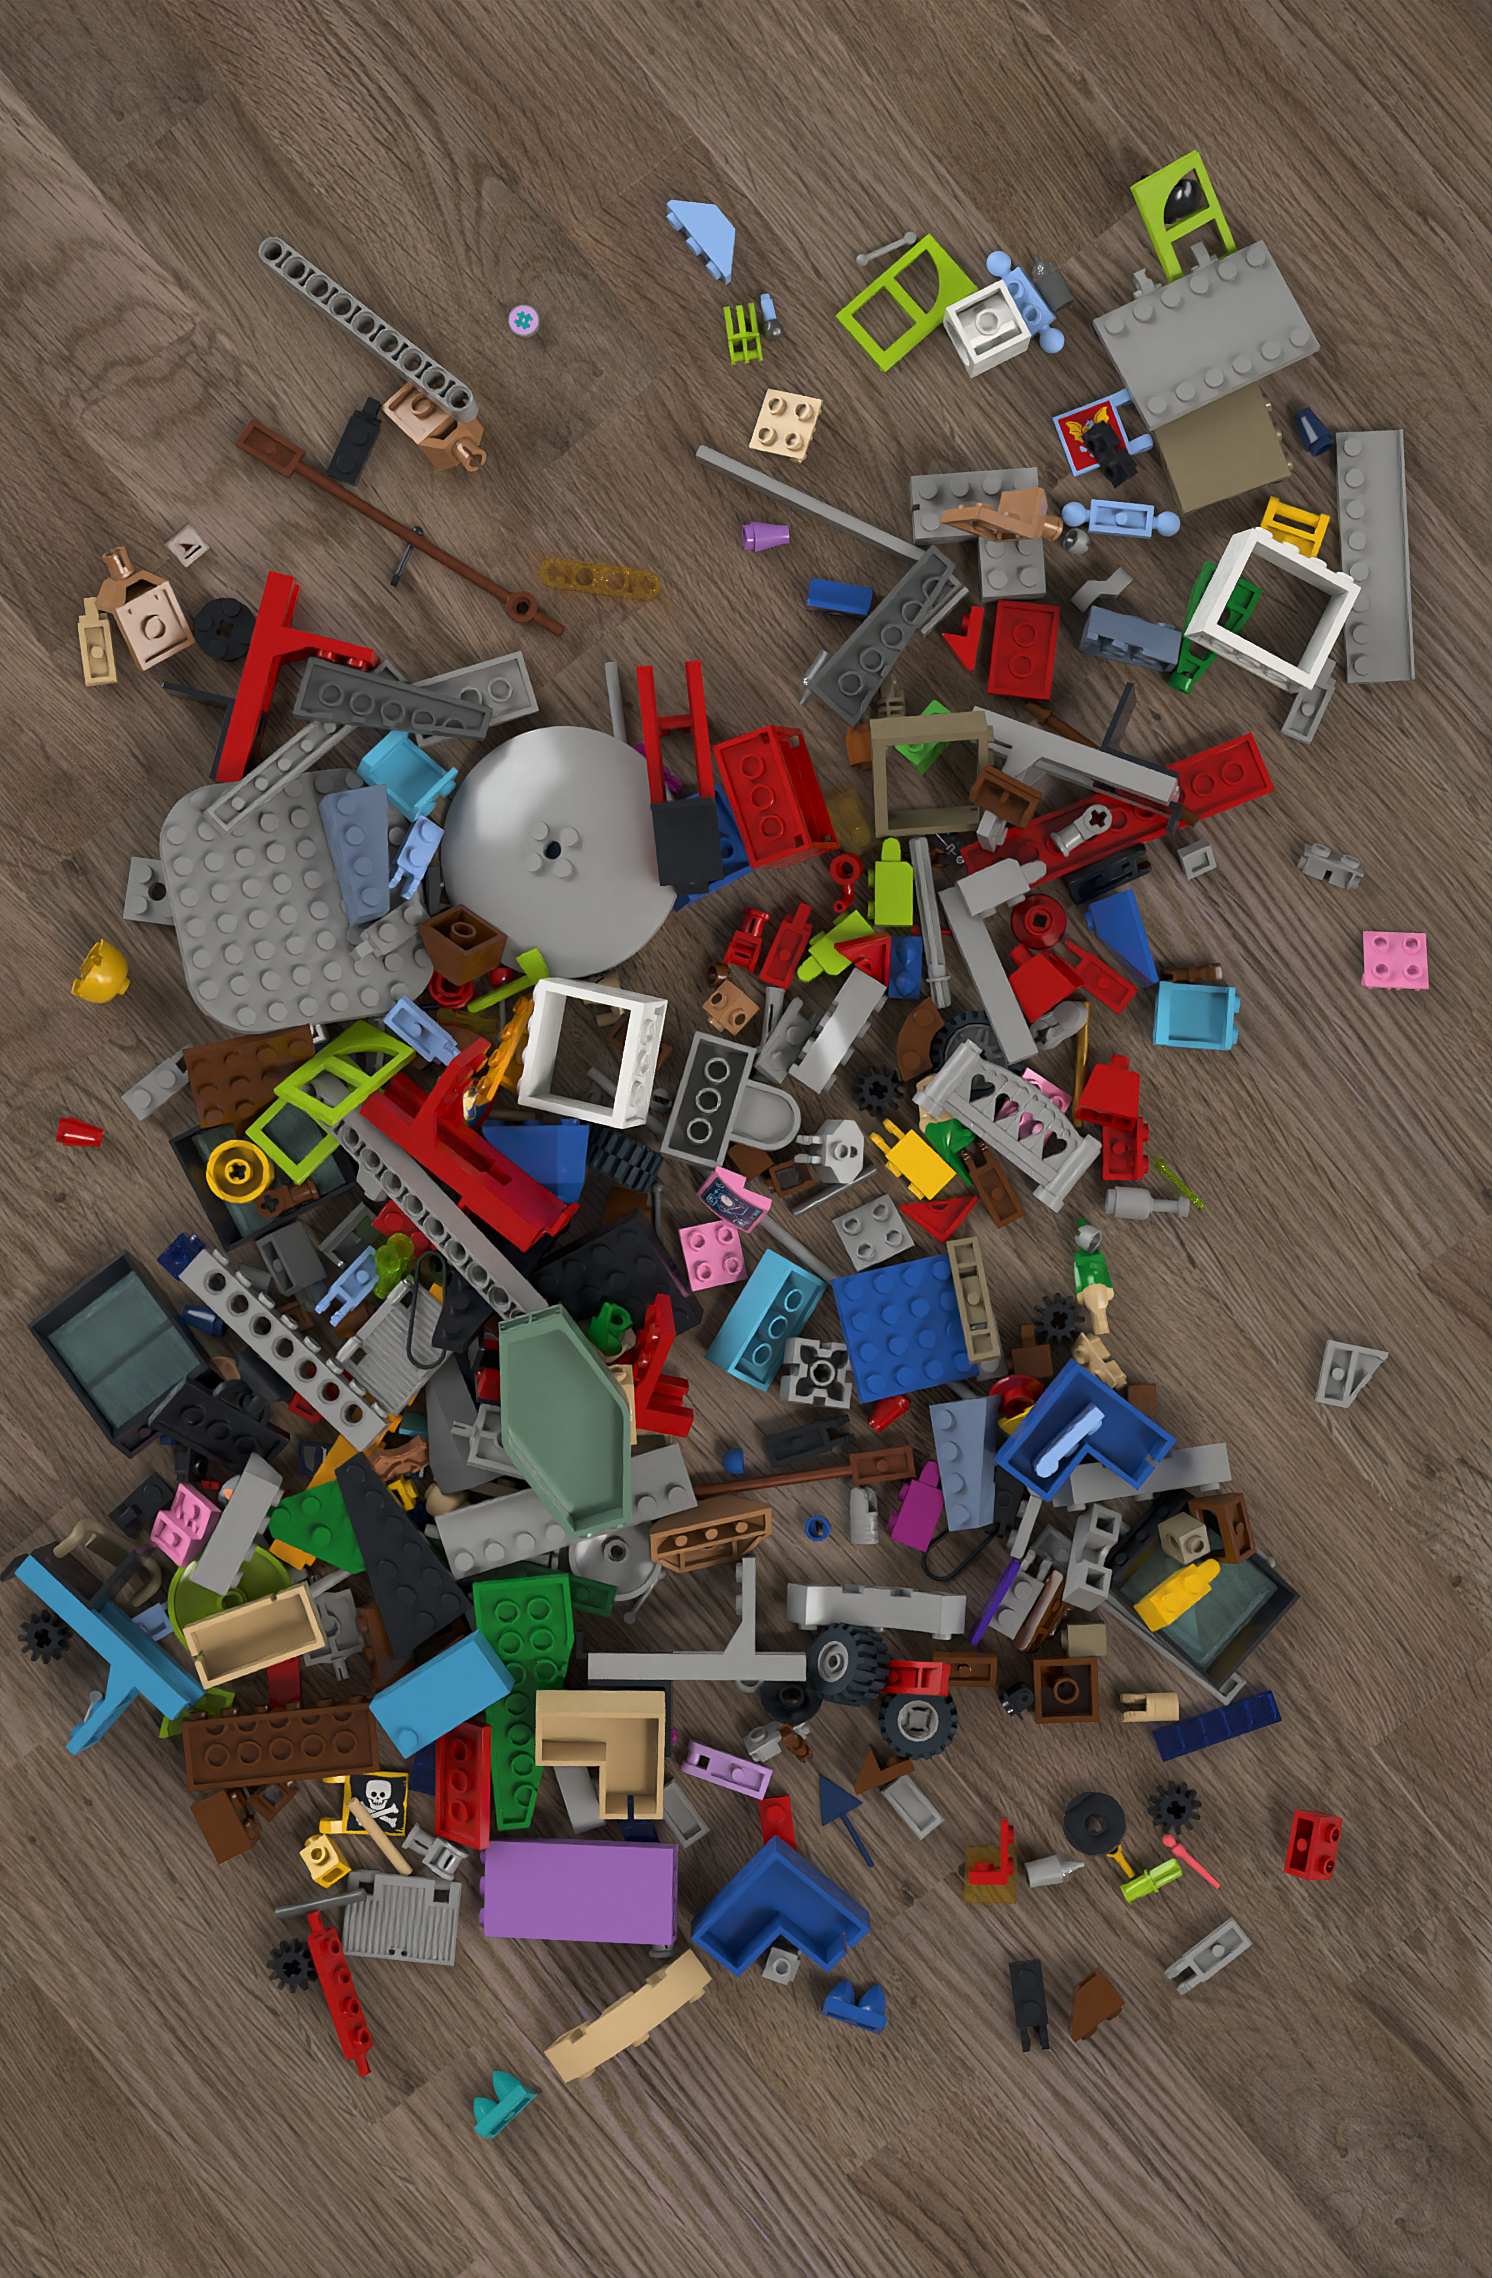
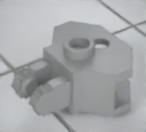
M827 1119L816 1134H810V1136L796 1135L795 1143L809 1145V1154L795 1155L794 1162L808 1163V1166H814L823 1182L851 1184L862 1170L864 1136L854 1120ZM851 1146L855 1149V1154L852 1158L850 1157Z

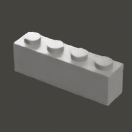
M855 967L814 1033L805 1044L797 1060L789 1069L787 1075L818 1095L822 1089L828 1092L838 1077L833 1074L835 1068L839 1063L845 1066L854 1052V1049L849 1046L856 1036L862 1039L872 1024L867 1021L872 1010L879 1013L888 999V996L883 994L887 987Z
M252 1452L245 1470L229 1499L230 1501L226 1505L216 1525V1529L213 1531L190 1579L222 1596L226 1595L229 1587L236 1589L244 1573L239 1570V1567L243 1560L250 1561L257 1547V1544L252 1541L257 1532L263 1535L271 1519L266 1513L270 1505L277 1507L285 1491L279 1488L283 1477L257 1453Z

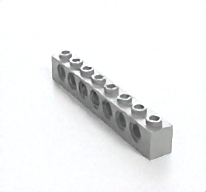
M212 1248L203 1249L178 1277L359 1452L368 1450L393 1423L387 1417L389 1415L387 1409L377 1401L372 1403L365 1396L367 1392L365 1388L356 1380L352 1379L350 1382L342 1374L344 1369L336 1360L331 1357L327 1360L319 1352L321 1347L313 1338L308 1335L303 1337L296 1330L298 1324L287 1314L282 1316L273 1308L276 1305L275 1302L264 1292L259 1294L251 1286L253 1281L241 1270L236 1272L228 1264L230 1259L218 1248L215 1250ZM218 1273H221L226 1280V1285L221 1291L214 1285V1278ZM240 1295H244L249 1303L245 1312H241L236 1306L237 1298ZM262 1317L268 1318L271 1322V1330L268 1334L262 1333L259 1329V1321ZM286 1338L291 1340L294 1345V1351L290 1356L285 1355L281 1348L282 1342ZM308 1360L314 1362L317 1367L316 1375L313 1378L308 1377L304 1372V1365ZM331 1382L335 1383L340 1390L336 1400L331 1399L327 1394V1386ZM353 1404L358 1405L362 1409L363 1415L359 1422L354 1421L350 1417L349 1411Z

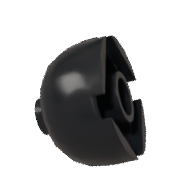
M1141 175V180L1150 175ZM1181 178L1177 182L1165 204L1164 224H1173L1177 218H1184L1195 212L1202 196L1197 180Z

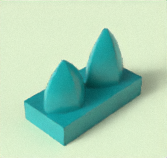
M493 2071V2085L500 2103L497 2104L488 2098L482 2097L474 2099V2116L478 2123L474 2129L482 2138L493 2139L537 2096V2093L530 2085L522 2084L514 2076L502 2071Z

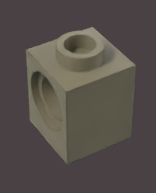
M1181 1512L1158 1524L1163 1552L1184 1565L1211 1552L1205 1524L1185 1512Z
M1103 1620L1065 1622V1630H1060L1061 1649H1066V1654L1069 1657L1107 1656L1105 1622Z

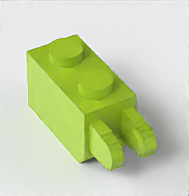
M892 837L884 840L882 843L881 861H875L874 869H868V888H874V901L868 900V919H874V927H912L913 867L908 862H901L900 842Z
M846 910L833 921L836 926L828 934L822 930L809 941V944L812 946L808 950L810 957L802 963V966L800 965L797 968L798 980L809 983V981L815 979L823 971L827 976L837 977L852 962L842 954H839L834 949V944L877 933L857 910L851 914Z

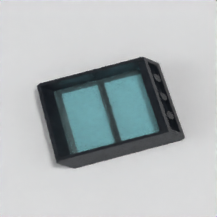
M289 1102L261 1129L296 1165L328 1134L305 1111ZM232 1122L201 1129L199 1124L169 1140L226 1253L359 1186L356 1181L359 1164L340 1144L311 1173L320 1199H309L284 1210L277 1217L267 1218L260 1215L257 1211L256 1201L247 1204L231 1203L215 1195L208 1185L206 1170L211 1153L222 1143L236 1140ZM248 1135L242 1139L255 1143ZM272 1160L275 1178L270 1189L276 1190L294 1183V1180ZM237 1165V1172L234 1176L244 1179V1172L247 1168ZM267 1195V1201L263 1203V1208H270L273 1213L276 1211L275 1206L279 1204L278 1198L272 1199L270 1195Z
M123 1249L27 1325L32 1335L108 1441L130 1460L164 1434L149 1426V1417L186 1375L212 1390L222 1382L227 1381L146 1267L126 1249Z
M1183 1488L1164 1491L1110 1551L1104 1561L1103 1567L1112 1570L1108 1593L1150 1632L1151 1630L1133 1606L1176 1570L1192 1563L1196 1565L1204 1562L1199 1557L1184 1565L1163 1552L1158 1524L1181 1512L1190 1515L1187 1501L1196 1498ZM1202 1510L1211 1550L1224 1548L1217 1517L1210 1510ZM1256 1553L1239 1564L1219 1563L1220 1573L1208 1583L1212 1590L1170 1625L1151 1632L1198 1677L1217 1690L1224 1685L1301 1597Z

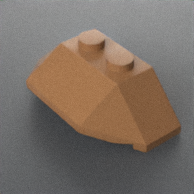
M730 1494L697 1501L698 1506L660 1517L648 1531L650 1559L677 1573L739 1560L756 1547L763 1538L766 1539L772 1534L771 1507L766 1503Z

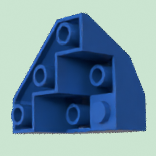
M560 1119V1125L542 1126V1120H523V1126H506V1120H488L487 1127H478V1134L558 1199L562 1202H578L584 1183L589 1125H580V1119Z

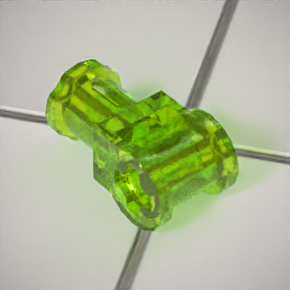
M393 1234L388 1239L387 1245L381 1246L375 1253L377 1264L375 1274L379 1275L378 1282L373 1286V1291L381 1299L386 1300L390 1292L398 1285L402 1273L407 1269L409 1258L414 1252V1245L411 1239L404 1234Z

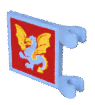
M1126 388L1098 401L1053 417V422L1074 477L1100 468V465L1087 450L1080 436L1102 420L1106 424H1111V427L1121 440V443L1114 447L1116 452L1126 448L1131 456L1150 450L1153 447V440L1149 434L1140 436L1130 442L1128 441L1116 409L1133 403Z

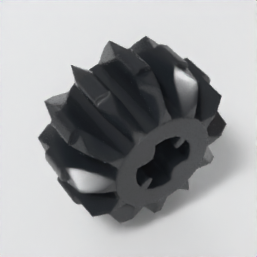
M884 1064L880 1066L879 1074L877 1075L874 1066L869 1065L868 1071L871 1077L868 1078L862 1071H859L857 1076L864 1081V1084L852 1083V1088L862 1090V1093L853 1095L852 1100L857 1101L864 1098L865 1102L858 1109L862 1112L868 1104L871 1105L870 1117L876 1115L877 1107H880L883 1117L888 1116V1110L885 1105L888 1103L894 1110L899 1108L898 1104L892 1100V1097L897 1099L904 1098L903 1093L894 1092V1088L902 1087L904 1082L897 1081L892 1083L891 1080L898 1073L896 1070H893L888 1077L884 1076L886 1071V1065ZM878 1082L879 1086L886 1087L887 1093L884 1092L882 1094L885 1096L883 1099L878 1100L876 1095H870L869 1088H873L872 1083Z
M1060 1293L1054 1294V1304L1051 1303L1047 1296L1042 1297L1047 1307L1043 1309L1041 1306L1035 1305L1033 1309L1042 1313L1041 1317H1031L1032 1323L1042 1324V1326L1034 1330L1035 1335H1040L1047 1331L1043 1338L1045 1344H1048L1053 1335H1055L1054 1343L1057 1347H1061L1062 1336L1065 1337L1069 1344L1073 1343V1337L1069 1332L1072 1330L1080 1335L1082 1330L1075 1327L1074 1324L1075 1322H1085V1317L1074 1316L1075 1313L1082 1309L1081 1305L1078 1304L1069 1308L1073 1301L1071 1296H1067L1063 1304H1061ZM1056 1311L1060 1315L1063 1312L1066 1317L1062 1320L1063 1326L1061 1328H1058L1057 1325L1052 1327L1050 1324L1054 1319L1052 1314Z
M47 1609L41 1611L40 1618L35 1613L28 1616L30 1623L23 1622L20 1625V1628L27 1632V1634L19 1635L18 1641H27L28 1643L21 1651L26 1653L32 1650L31 1661L33 1662L40 1655L44 1664L50 1662L51 1656L58 1661L63 1657L61 1650L68 1651L71 1648V1645L64 1641V1639L72 1638L73 1632H64L63 1630L69 1624L65 1621L58 1623L60 1616L56 1612L50 1618ZM48 1630V1637L52 1639V1641L49 1640L48 1642L43 1643V1636L39 1633Z
M1173 1780L1168 1781L1169 1790L1166 1791L1160 1784L1157 1785L1156 1789L1161 1795L1159 1797L1156 1795L1149 1796V1800L1157 1805L1147 1808L1149 1814L1156 1815L1152 1820L1154 1826H1159L1163 1823L1162 1831L1166 1834L1171 1830L1172 1825L1176 1835H1181V1825L1183 1824L1188 1830H1192L1193 1826L1188 1820L1190 1818L1200 1820L1201 1817L1192 1810L1202 1807L1200 1801L1193 1800L1197 1795L1195 1789L1186 1792L1187 1784L1183 1781L1179 1784L1177 1790ZM1173 1801H1177L1182 1806L1181 1809L1177 1808L1179 1812L1176 1814H1172L1170 1809H1167L1168 1806L1172 1807L1170 1803Z
M294 1937L290 1947L287 1941L282 1940L279 1944L281 1950L273 1948L270 1952V1955L275 1960L268 1961L267 1968L275 1971L270 1974L269 1978L271 1981L278 1978L281 1979L277 1987L280 1990L287 1983L289 1984L290 1993H295L297 1984L305 1991L309 1987L308 1981L316 1982L318 1979L317 1974L314 1972L317 1970L314 1961H312L311 1952L307 1951L309 1949L308 1943L306 1941L302 1947H299V1939ZM295 1959L300 1964L298 1968L292 1971L288 1967Z

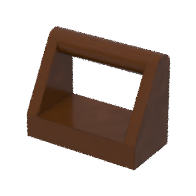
M1232 1492L1192 1498L1187 1501L1190 1516L1205 1524L1202 1510H1215L1224 1548L1211 1550V1552L1200 1557L1201 1561L1213 1558L1219 1563L1239 1564L1257 1552L1243 1493Z
M937 1651L931 1653L930 1662L951 1664L948 1680L949 1686L996 1687L997 1653Z

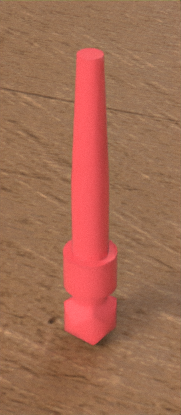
M1165 1834L1162 1837L1161 1842L1165 1846L1172 1848L1171 1852L1178 1858L1181 1857L1216 1889L1221 1886L1186 1851V1847L1180 1842H1176L1173 1835Z

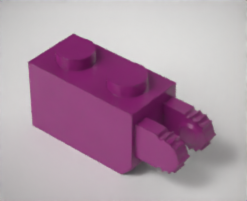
M935 1459L925 1462L918 1479L911 1477L909 1484L903 1482L897 1500L902 1501L898 1513H891L886 1530L891 1531L890 1539L924 1552L927 1551L945 1503L943 1491L937 1487L940 1471Z

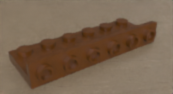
M367 1694L349 1695L346 1701H335V1697H323L316 1699V1704L304 1705L303 1700L285 1702V1707L272 1708V1704L265 1703L252 1706L253 1710L240 1711V1707L222 1708L219 1714L208 1715V1710L189 1712V1717H184L182 1721L188 1792L380 1772L376 1720L369 1708L373 1698H367Z

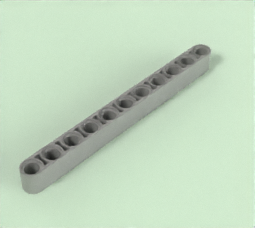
M322 1070L299 1089L331 1108L337 1106L351 1094L340 1080L327 1070ZM361 1103L333 1127L317 1119L504 1320L550 1307L542 1296L412 1157L359 1114L363 1106Z

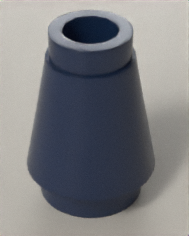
M1310 407L1299 411L1294 416L1305 451L1310 452L1312 457L1319 456L1333 447V434L1312 412Z
M186 1304L182 1310L181 1317L187 1325L214 1338L217 1335L224 1336L228 1330L229 1325L209 1306Z

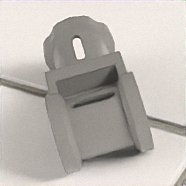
M1093 805L1083 813V816L1057 834L1052 832L1049 835L1057 849L1066 858L1069 856V851L1093 835L1103 833L1110 827L1112 823L1111 812L1103 805ZM1091 812H1094L1096 815L1100 813L1104 815V819L1101 821L1103 827L1100 828L1097 824L1094 826L1090 825L1089 821L1092 819Z
M417 1822L401 1846L404 1849L409 1847L423 1856L422 1863L429 1866L437 1875L449 1881H453L455 1878L454 1872L463 1858H467L469 1852L464 1847L450 1839L441 1836L434 1838L420 1829V1824ZM453 1855L449 1863L446 1865L445 1863L448 1860L449 1856Z

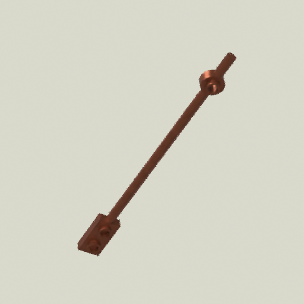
M251 418L235 443L236 447L289 480L294 472L298 473L506 604L509 617L514 622L527 624L533 621L558 638L564 632L566 627L538 610L537 600L531 593L527 591L510 593L302 462L306 455L304 450L255 419ZM519 604H527L529 606L528 611L524 614L517 611Z
M912 1445L850 1453V1464L693 1486L696 1498L848 1476H852L853 1486L916 1477Z

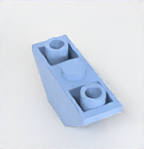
M677 200L669 201L666 204L668 213L666 219L677 232L681 229L688 237L686 244L696 256L701 254L708 262L705 267L715 280L721 278L725 285L731 281L735 228L714 204Z

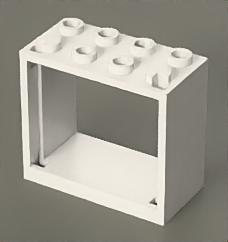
M1260 527L1251 528L1232 536L1184 636L1290 694L1312 690L1361 587L1353 583L1354 579L1343 572L1334 573L1327 569V564L1324 561L1315 557L1307 558L1299 554L1300 549L1288 542L1281 544L1272 539L1273 534ZM1251 552L1332 596L1297 667L1217 624Z
M554 977L539 979V983L535 986L533 992L534 1012L528 1021L527 1027L528 1033H530L528 1046L525 1047L522 1055V1062L524 1064L523 1075L517 1084L518 1104L620 1129L646 1124L668 1000L574 978ZM566 996L631 1010L614 1109L550 1094Z

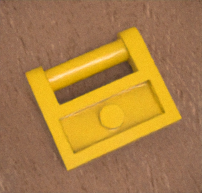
M1270 496L1260 528L1273 534L1272 539L1281 544L1288 542L1300 549L1299 554L1307 558H1316L1330 516L1323 513L1319 516L1279 502L1280 498ZM1278 514L1315 527L1314 534L1273 521L1274 515Z

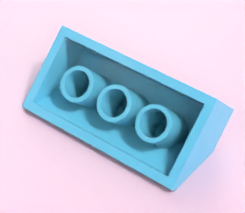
M767 1248L704 1358L733 1376L766 1392L783 1363L786 1339L798 1338L829 1284Z

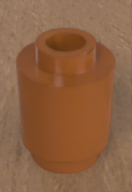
M870 724L855 725L853 728L848 727L845 742L850 767H856L857 772L872 770Z
M363 1299L352 1312L349 1311L335 1327L333 1326L339 1339L345 1336L349 1339L356 1335L377 1311L373 1302L367 1303Z

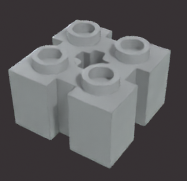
M797 1337L787 1338L783 1364L791 1365L789 1376L781 1377L779 1401L813 1404V1398H816L815 1406L849 1409L852 1383L845 1382L846 1371H852L846 1344L822 1343V1349H819V1340ZM816 1367L818 1371H821V1378L815 1379L813 1375Z

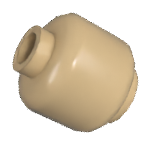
M436 1482L430 1485L424 1496L427 1499L425 1509L432 1517L473 1505L470 1502L471 1495L467 1490L442 1495Z

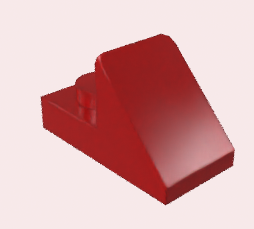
M972 606L970 614H963L960 632L966 633V637L948 633H941L940 636L942 642L966 674H972L974 670L984 608Z

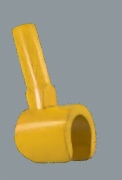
M1120 1844L1116 1853H1109L1107 1856L1113 1857L1130 1879L1135 1876V1872L1121 1853Z

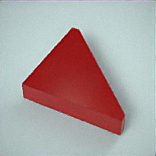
M886 931L834 944V949L839 954H842L879 983L889 987L891 936Z
M972 1196L903 1204L898 1209L942 1244H945L980 1198Z

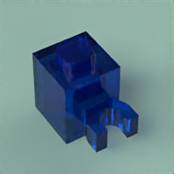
M182 1232L156 1261L180 1282L182 1280L178 1276L207 1244L194 1232L191 1235L187 1232Z

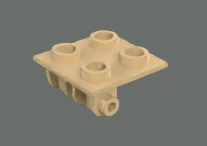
M768 388L749 448L790 457V461L801 464L802 460L807 457L806 452L810 441L813 439L812 433L816 430L815 424L818 415L822 412L823 400Z

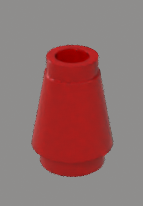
M69 1116V1118L60 1117L55 1142L63 1143V1146L100 1147L104 1129Z
M905 1393L879 1399L866 1421L877 1432H881L906 1413L912 1401Z

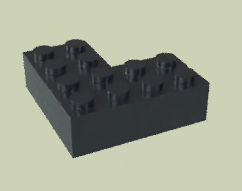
M640 1206L540 1259L538 1266L528 1276L532 1286L542 1298H548L546 1302L550 1307L562 1304L574 1321L600 1308L604 1303L614 1300L617 1306L624 1308L630 1314L631 1321L633 1322L631 1329L635 1335H637L639 1330L644 1329L647 1307L653 1305L657 1293L670 1296L676 1336L699 1325L704 1313V1309L694 1293L691 1292V1288Z

